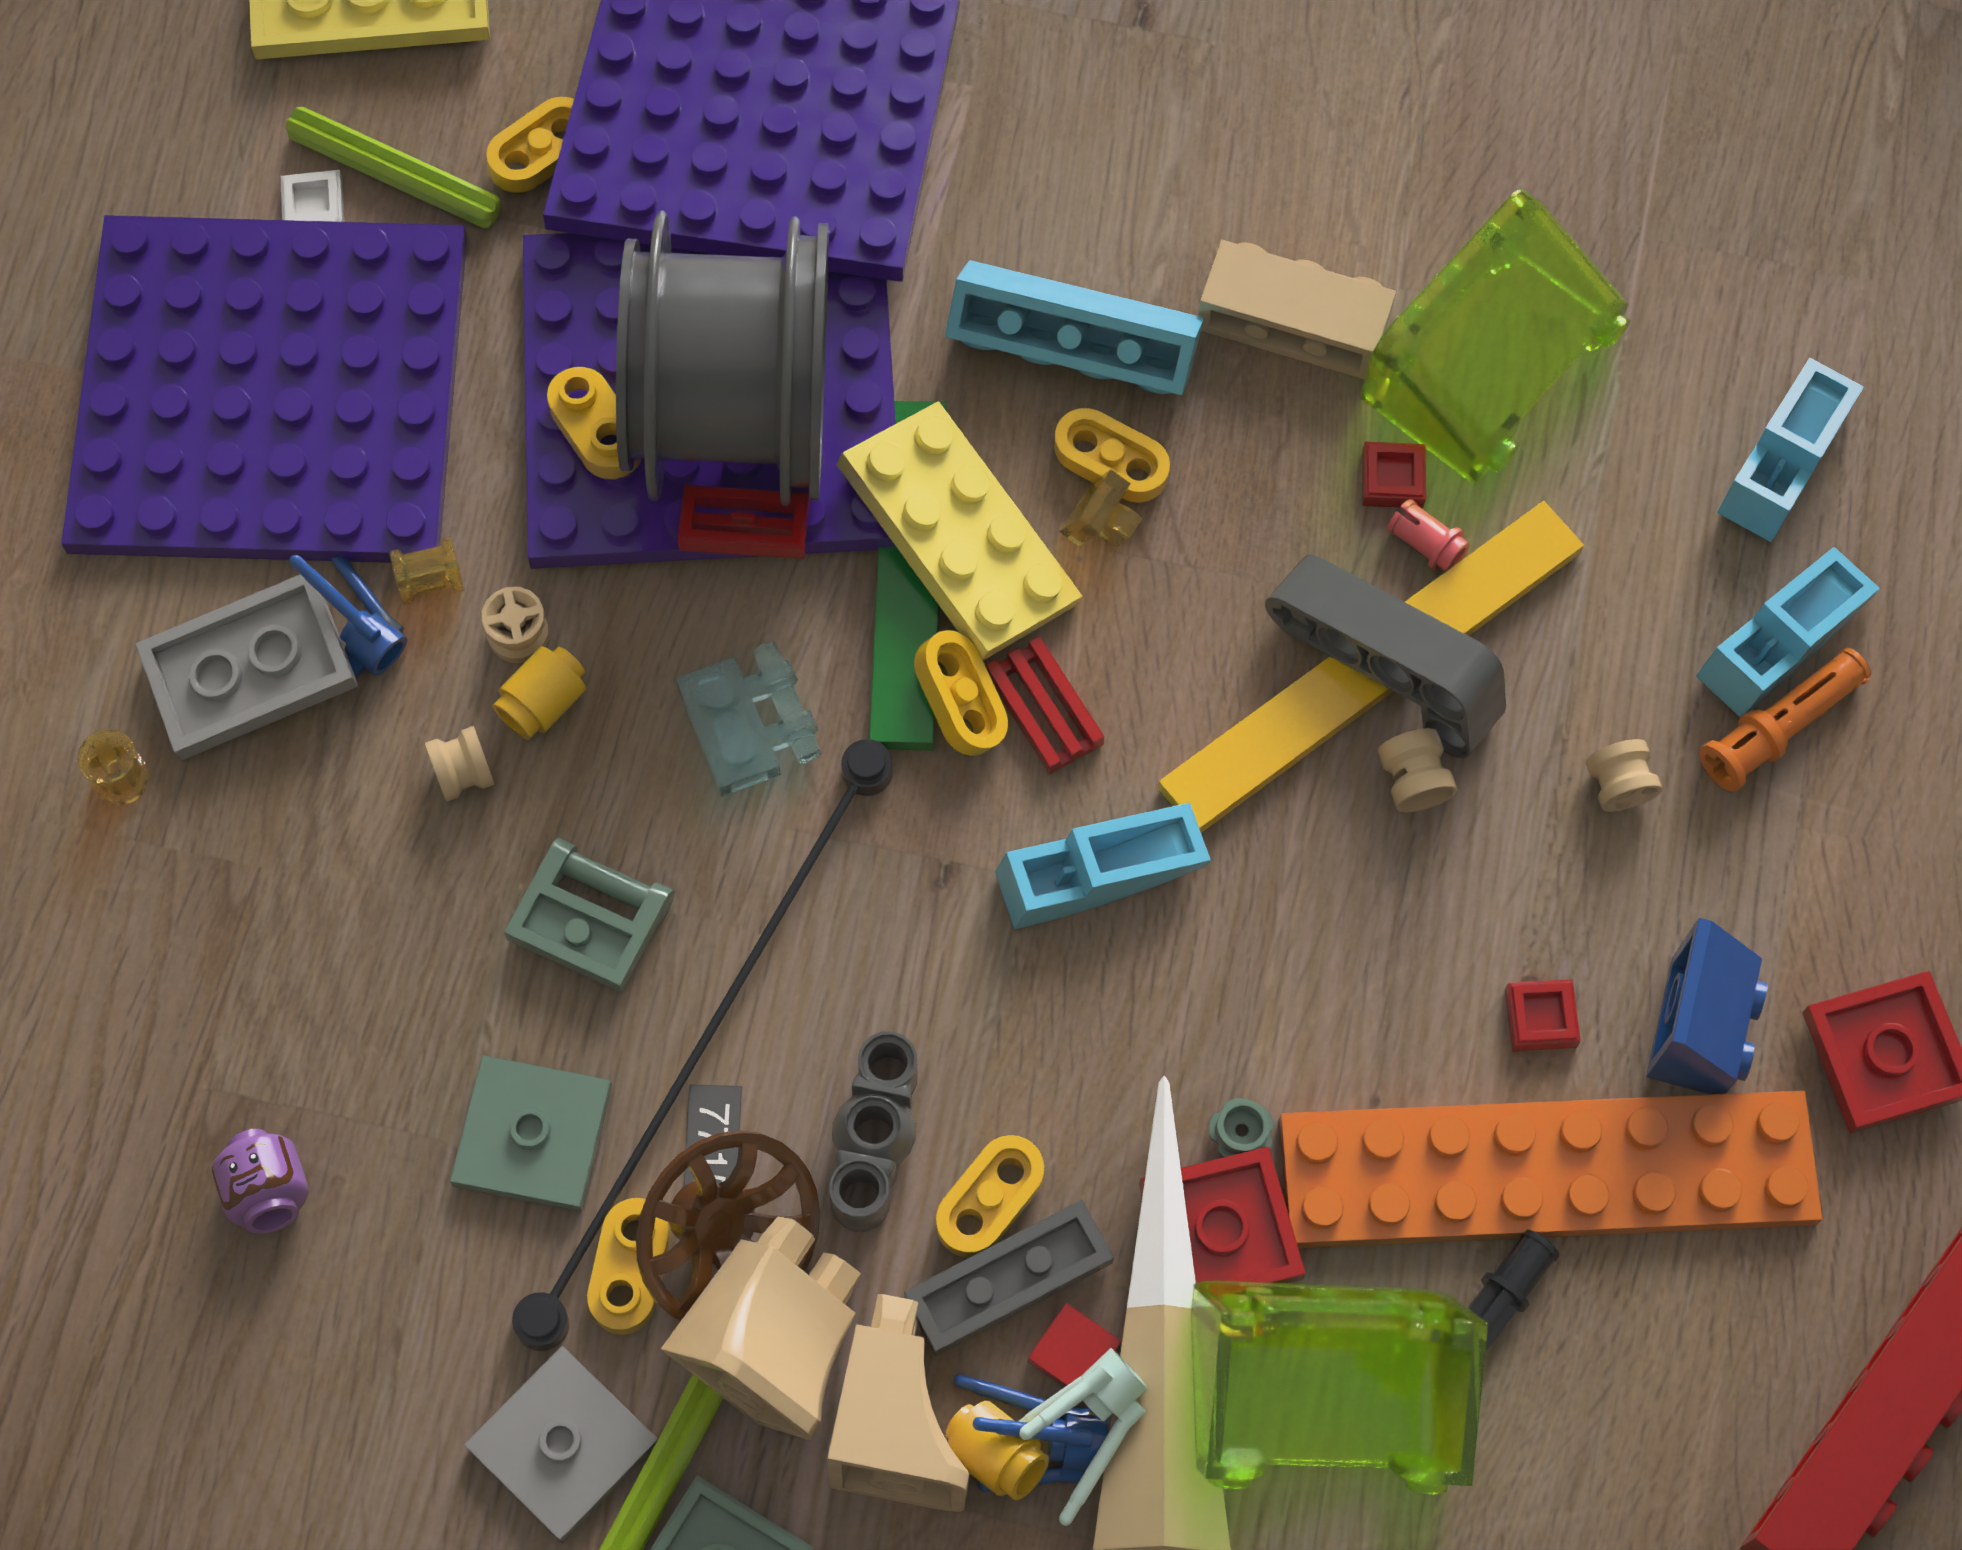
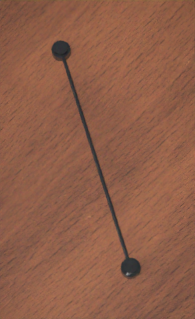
M859 740L845 750L841 760L842 777L848 789L550 1294L544 1292L533 1293L524 1297L517 1304L513 1312L512 1324L516 1335L526 1347L535 1351H547L557 1347L565 1339L569 1330V1317L558 1298L855 793L871 796L882 792L889 785L893 772L892 758L890 752L883 744L874 740Z

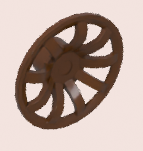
M737 1130L717 1133L697 1141L678 1154L660 1173L648 1192L639 1216L636 1234V1254L644 1285L653 1300L669 1315L681 1321L709 1284L713 1264L719 1270L740 1240L754 1242L751 1240L753 1232L764 1233L777 1217L793 1219L813 1234L815 1240L798 1265L805 1272L813 1256L819 1234L820 1207L816 1186L810 1171L800 1157L779 1140L759 1132ZM738 1147L737 1163L731 1175L719 1185L716 1184L715 1176L704 1156L721 1149ZM757 1150L770 1154L783 1164L779 1173L771 1180L756 1188L743 1190L754 1173ZM689 1168L695 1181L685 1185L676 1194L672 1203L663 1201L673 1182ZM795 1183L800 1195L802 1214L796 1216H774L755 1212V1208L782 1196ZM655 1218H659L669 1222L670 1228L676 1238L679 1239V1242L669 1251L653 1257L652 1235ZM692 1256L693 1272L690 1285L678 1301L666 1289L659 1275L680 1267Z

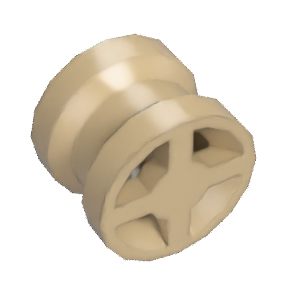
M505 587L494 592L486 600L482 609V625L492 652L501 660L510 663H525L540 646L546 647L549 641V626L541 601L533 592L522 587ZM526 625V628L521 632V628Z
M474 726L461 730L458 738L448 742L434 739L425 743L446 802L458 798L461 791L475 785L484 789L495 785Z
M1632 739L1617 742L1594 752L1587 758L1585 763L1588 772L1592 777L1598 779L1601 786V791L1597 797L1603 811L1615 812L1642 805L1661 794L1663 788L1660 779L1656 774L1649 771L1647 765L1651 754L1645 740Z

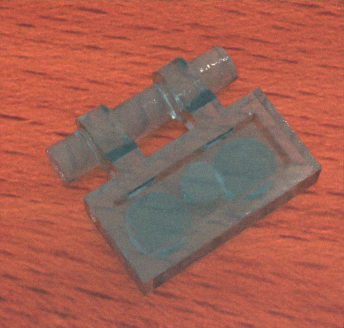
M767 642L754 649L753 654L760 670L757 674L746 678L743 677L735 657L676 678L678 690L721 797L781 775L780 765L774 753L778 750L792 746L799 763L811 762L821 755V750L814 736L818 731L817 724L812 712L803 709L794 687L798 681L791 662L783 660L776 642ZM772 697L780 720L777 723L764 727L754 703Z

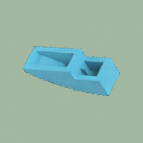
M1809 358L1732 483L1717 513L1772 542L1857 400L1863 386Z
M1833 547L1766 601L1749 622L1720 644L1696 674V677L1741 717L1747 711L1754 709L1812 657L1875 596L1880 588Z
M1186 803L1073 828L1066 839L1006 852L995 870V874L1014 930L1093 909L1137 894L1207 866L1211 859L1191 804Z

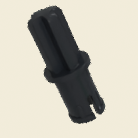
M1527 1229L1524 1234H1521L1520 1240L1495 1273H1485L1481 1279L1484 1285L1483 1289L1452 1328V1335L1463 1348L1476 1355L1484 1354L1516 1311L1524 1312L1527 1309L1529 1302L1526 1297L1554 1261L1556 1262L1560 1256L1555 1246L1540 1234Z

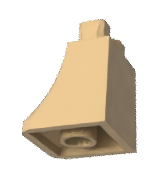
M777 1217L765 1230L757 1243L740 1240L661 1347V1350L756 1424L811 1441L821 1425L822 1404L832 1367L844 1337L856 1315L845 1304L851 1297L861 1273L836 1255L823 1252L808 1275L798 1265L815 1240L813 1234L793 1219Z
M878 1294L871 1327L856 1324L827 1458L830 1488L943 1511H964L968 1492L969 1472L950 1448L931 1406L925 1378L924 1338L916 1336L918 1302Z

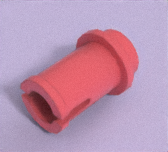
M1412 499L1407 500L1401 505V509L1405 512L1403 516L1396 511L1391 518L1387 531L1392 535H1396L1429 560L1427 566L1433 571L1440 568L1446 572L1460 562L1469 549L1470 544L1463 539L1464 532L1456 527L1450 530L1420 508Z

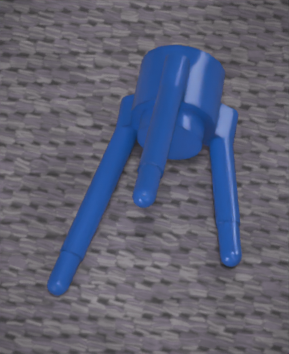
M299 555L291 556L289 560L291 566L348 620L341 631L340 638L346 643L345 651L354 675L358 677L365 669L374 676L385 672L402 654L407 645V637L402 634L404 627L386 612L347 559L336 557L332 558L331 561L370 614L366 610L359 612Z
M958 1374L954 1377V1384L959 1388L1030 1411L1047 1400L963 1374ZM1074 1406L1051 1425L1046 1426L1031 1439L1048 1441L1050 1461H1061L1060 1466L1047 1468L1037 1485L1054 1482L1079 1483L1108 1435V1418L1103 1422L1098 1416L1089 1415V1407ZM976 1417L972 1425L977 1431L1020 1437V1429L1028 1422ZM979 1481L978 1487L982 1492H991L990 1489Z

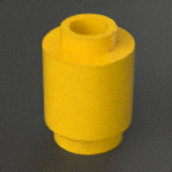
M540 646L498 689L501 697L492 707L499 718L520 737L530 740L537 732L546 733L586 691V686L581 679L585 674V669L564 648L558 646L554 651H551L546 647Z
M990 1401L980 1402L976 1406L968 1404L962 1407L954 1415L946 1429V1438L949 1439L948 1444L960 1462L968 1470L969 1474L997 1496L1007 1494L1016 1501L1027 1496L1042 1479L1049 1464V1456L1040 1450V1440H1024L1021 1437L975 1430L972 1422L976 1417L1013 1420Z

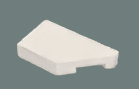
M340 170L280 176L282 220L345 222L343 179Z

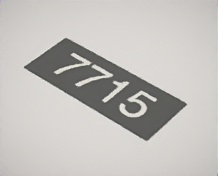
M690 1084L686 1149L697 1141L717 1133L740 1130L742 1086ZM738 1147L721 1149L704 1156L715 1176L716 1184L719 1185L731 1175L737 1163ZM689 1168L684 1171V1186L695 1181Z

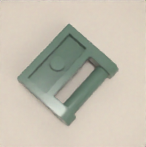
M557 838L549 848L507 925L504 934L508 941L623 993L657 926L666 917L672 905L675 890L658 882L649 886L577 853L576 845ZM568 876L639 910L633 921L557 886L561 880Z

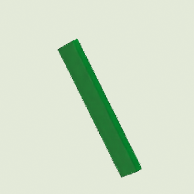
M894 401L896 424L936 402ZM940 402L947 411L946 402ZM897 547L878 548L869 740L883 744L888 750L934 751L935 716L916 676L914 658L918 648L938 633L939 605Z

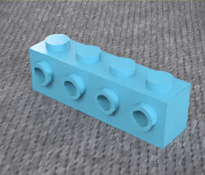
M969 260L956 278L945 337L962 341L963 344L979 350L996 349L1020 355L1024 360L1035 364H1057L1077 369L1082 374L1092 378H1113L1138 384L1140 388L1153 393L1182 395L1192 372L1204 317Z

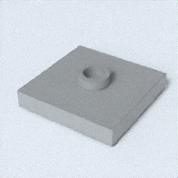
M561 1346L464 1445L563 1543L651 1453L658 1438L569 1351Z

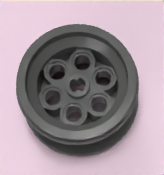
M660 210L655 216L650 252H640L638 239H626L621 267L617 324V452L621 471H632L635 459H645L646 487L651 501H657L661 496L666 460L776 464L780 471V502L783 506H788L791 503L792 488H809V501L819 502L826 358L828 223L818 224V236L800 235V219L797 216H792L789 220L787 251L782 258L671 253L669 217L664 210Z

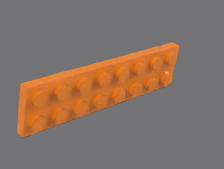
M1805 1091L1281 1113L1279 1118L1285 1204L1298 1248L1520 1239L1521 1234H1524L1527 1229L1546 1238L1816 1226L1823 1220Z

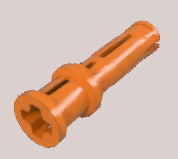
M1844 648L1836 657L1796 685L1795 688L1766 710L1747 711L1738 720L1737 728L1720 741H1708L1699 749L1700 761L1709 777L1728 792L1740 790L1746 784L1747 775L1764 762H1776L1786 753L1789 739L1818 717L1825 714L1827 710L1860 685L1870 680L1871 670L1866 660L1854 649Z

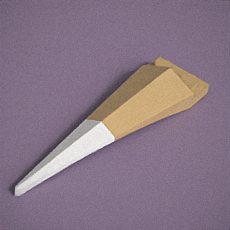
M1165 1076L1159 1081L1120 1351V1357L1149 1388L1137 1399L1147 1412L1130 1427L1103 1472L1092 1550H1231L1170 1084ZM1114 1413L1111 1414L1109 1432L1118 1418Z

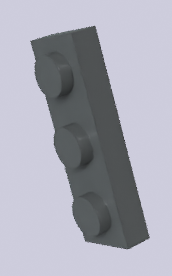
M1080 1200L904 1292V1298L918 1302L916 1319L936 1357L1113 1264L1114 1256L1084 1201Z

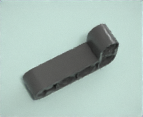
M1315 555L1303 557L1265 600L1267 613L1285 632L1420 705L1423 728L1436 729L1439 733L1444 752L1453 757L1463 759L1468 757L1505 713L1504 669L1498 657L1487 646Z

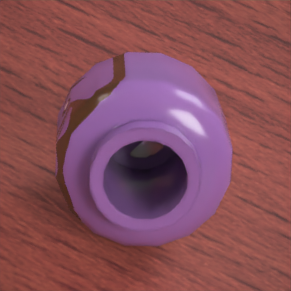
M250 1129L233 1136L229 1140L228 1146L216 1156L211 1169L226 1218L233 1224L246 1227L252 1233H269L291 1224L297 1218L298 1210L305 1204L309 1194V1186L292 1140L280 1134L267 1133L262 1129Z

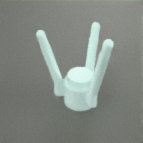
M1112 1348L1102 1355L1083 1375L1019 1420L1020 1422H1028L1019 1432L1022 1439L1028 1440L1046 1426L1051 1425L1082 1400L1103 1422L1112 1413L1118 1417L1059 1516V1522L1064 1526L1072 1523L1130 1427L1147 1412L1137 1399L1149 1388Z

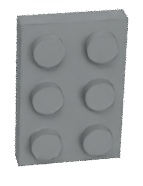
M301 574L135 643L172 748L181 760H185L359 686L326 599Z

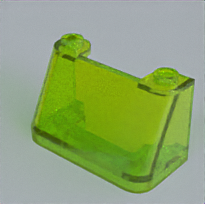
M1519 188L1498 208L1385 331L1371 355L1360 399L1418 443L1426 444L1427 450L1475 485L1489 469L1499 473L1507 465L1519 447V443L1513 437L1520 421L1583 351L1587 349L1593 352L1600 345L1609 350L1616 344L1631 321L1624 316L1628 308V302L1543 202L1525 189Z
M1202 1281L1193 1284L1190 1313L1196 1468L1208 1479L1210 1484L1226 1489L1248 1488L1250 1486V1479L1260 1478L1265 1474V1466L1267 1464L1390 1468L1396 1475L1407 1479L1406 1487L1408 1489L1424 1494H1444L1448 1490V1485L1472 1486L1488 1322L1447 1294L1413 1288L1237 1281Z

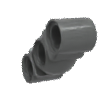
M894 1031L879 1032L869 1037L863 1043L858 1054V1074L852 1082V1097L839 1108L833 1121L832 1140L837 1150V1168L834 1170L829 1181L831 1209L835 1219L844 1228L854 1232L869 1231L878 1227L885 1220L890 1209V1189L896 1181V1167L910 1154L916 1140V1123L911 1113L912 1094L917 1085V1053L913 1044L904 1035ZM884 1057H894L900 1060L906 1067L905 1072L894 1080H881L875 1077L870 1069L877 1060ZM870 1119L882 1120L892 1128L891 1135L885 1141L878 1144H868L862 1141L856 1135V1131L863 1122ZM856 1182L868 1183L878 1191L877 1199L865 1208L848 1206L841 1196L849 1185Z

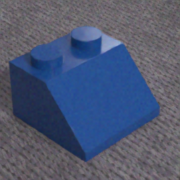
M1698 918L1672 957L1646 1074L1647 1078L1710 1095L1726 1094L1737 1080H1746L1755 1049L1754 1043L1745 1041L1749 1020L1759 1019L1767 993V983L1758 981L1762 958L1713 921Z

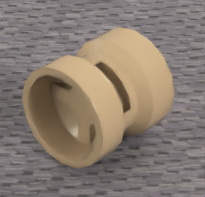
M1425 728L1408 731L1385 741L1378 748L1377 752L1383 769L1392 774L1395 780L1391 789V795L1399 812L1410 813L1430 809L1450 800L1458 791L1452 772L1441 765L1440 757L1443 754L1444 748L1436 729Z

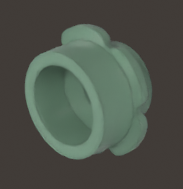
M1235 1098L1225 1102L1221 1112L1215 1113L1212 1116L1209 1124V1135L1211 1140L1219 1145L1218 1152L1223 1157L1268 1146L1270 1149L1272 1145L1270 1132L1274 1128V1122L1270 1113L1263 1106L1245 1098ZM1240 1125L1245 1126L1248 1129V1134L1246 1136L1237 1135L1236 1127Z

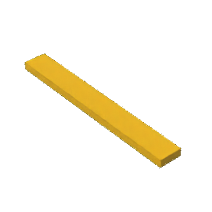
M1542 501L1410 597L1405 603L1470 636L1580 555L1584 544L1549 505ZM1328 657L1159 780L1158 790L1172 806L1190 803L1202 833L1394 691L1338 660Z

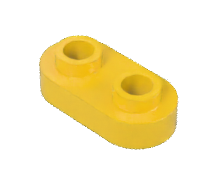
M555 97L543 102L490 141L486 154L487 169L495 185L508 192L522 193L536 188L554 175L563 139L557 138L554 135L557 132L566 131L574 102L573 98ZM515 163H520L526 166V168L520 170H514L508 167Z
M572 367L557 374L549 384L547 391L550 413L585 467L595 476L604 479H617L633 472L639 466L642 459H635L632 471H621L618 462L617 442L612 445L600 443V440L605 436H617L616 394L604 377L597 371L586 367ZM576 390H586L588 392L579 399H573L568 396Z
M1091 408L1072 410L1058 422L1055 430L1054 450L1059 462L1068 470L1130 502L1150 501L1159 496L1165 489L1169 477L1170 460L1164 447L1157 441ZM1080 441H1088L1095 448L1089 452H1081L1074 445ZM1133 469H1141L1148 474V477L1138 481L1130 478L1127 473Z
M951 630L941 631L924 642L915 654V673L946 741L956 751L965 755L977 756L987 752L1004 739L1008 729V718L977 647L965 635ZM938 662L945 666L947 676L942 673ZM963 718L971 723L973 732L968 729Z
M1015 1135L994 1139L982 1150L943 1198L936 1214V1230L939 1240L948 1251L960 1257L970 1258L997 1244L1036 1196L1043 1183L1044 1161L1040 1151L1032 1142ZM1012 1164L1021 1169L1023 1177L1017 1183L1008 1184L999 1178L998 1171L1003 1166ZM973 1215L981 1221L982 1228L974 1235H965L957 1228L958 1220L963 1216Z
M643 1198L623 1200L616 1204L606 1215L588 1287L587 1302L594 1320L604 1330L613 1334L626 1335L639 1331L651 1320L657 1305L642 1281L637 1263L636 1241L628 1240L623 1236V1231L627 1224L632 1221H639V1216L646 1200ZM655 1218L652 1235L653 1257L667 1252L671 1241V1230L668 1221ZM621 1285L630 1287L633 1290V1297L628 1304L618 1307L609 1302V1294L615 1287Z

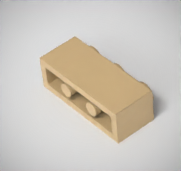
M1221 239L1200 300L1198 316L1204 317L1201 329L1203 332L1369 381L1389 321L1396 291L1383 287L1379 282L1371 278H1351L1327 271L1321 265L1310 260L1293 261L1267 253L1263 248L1252 243L1243 242L1236 244Z

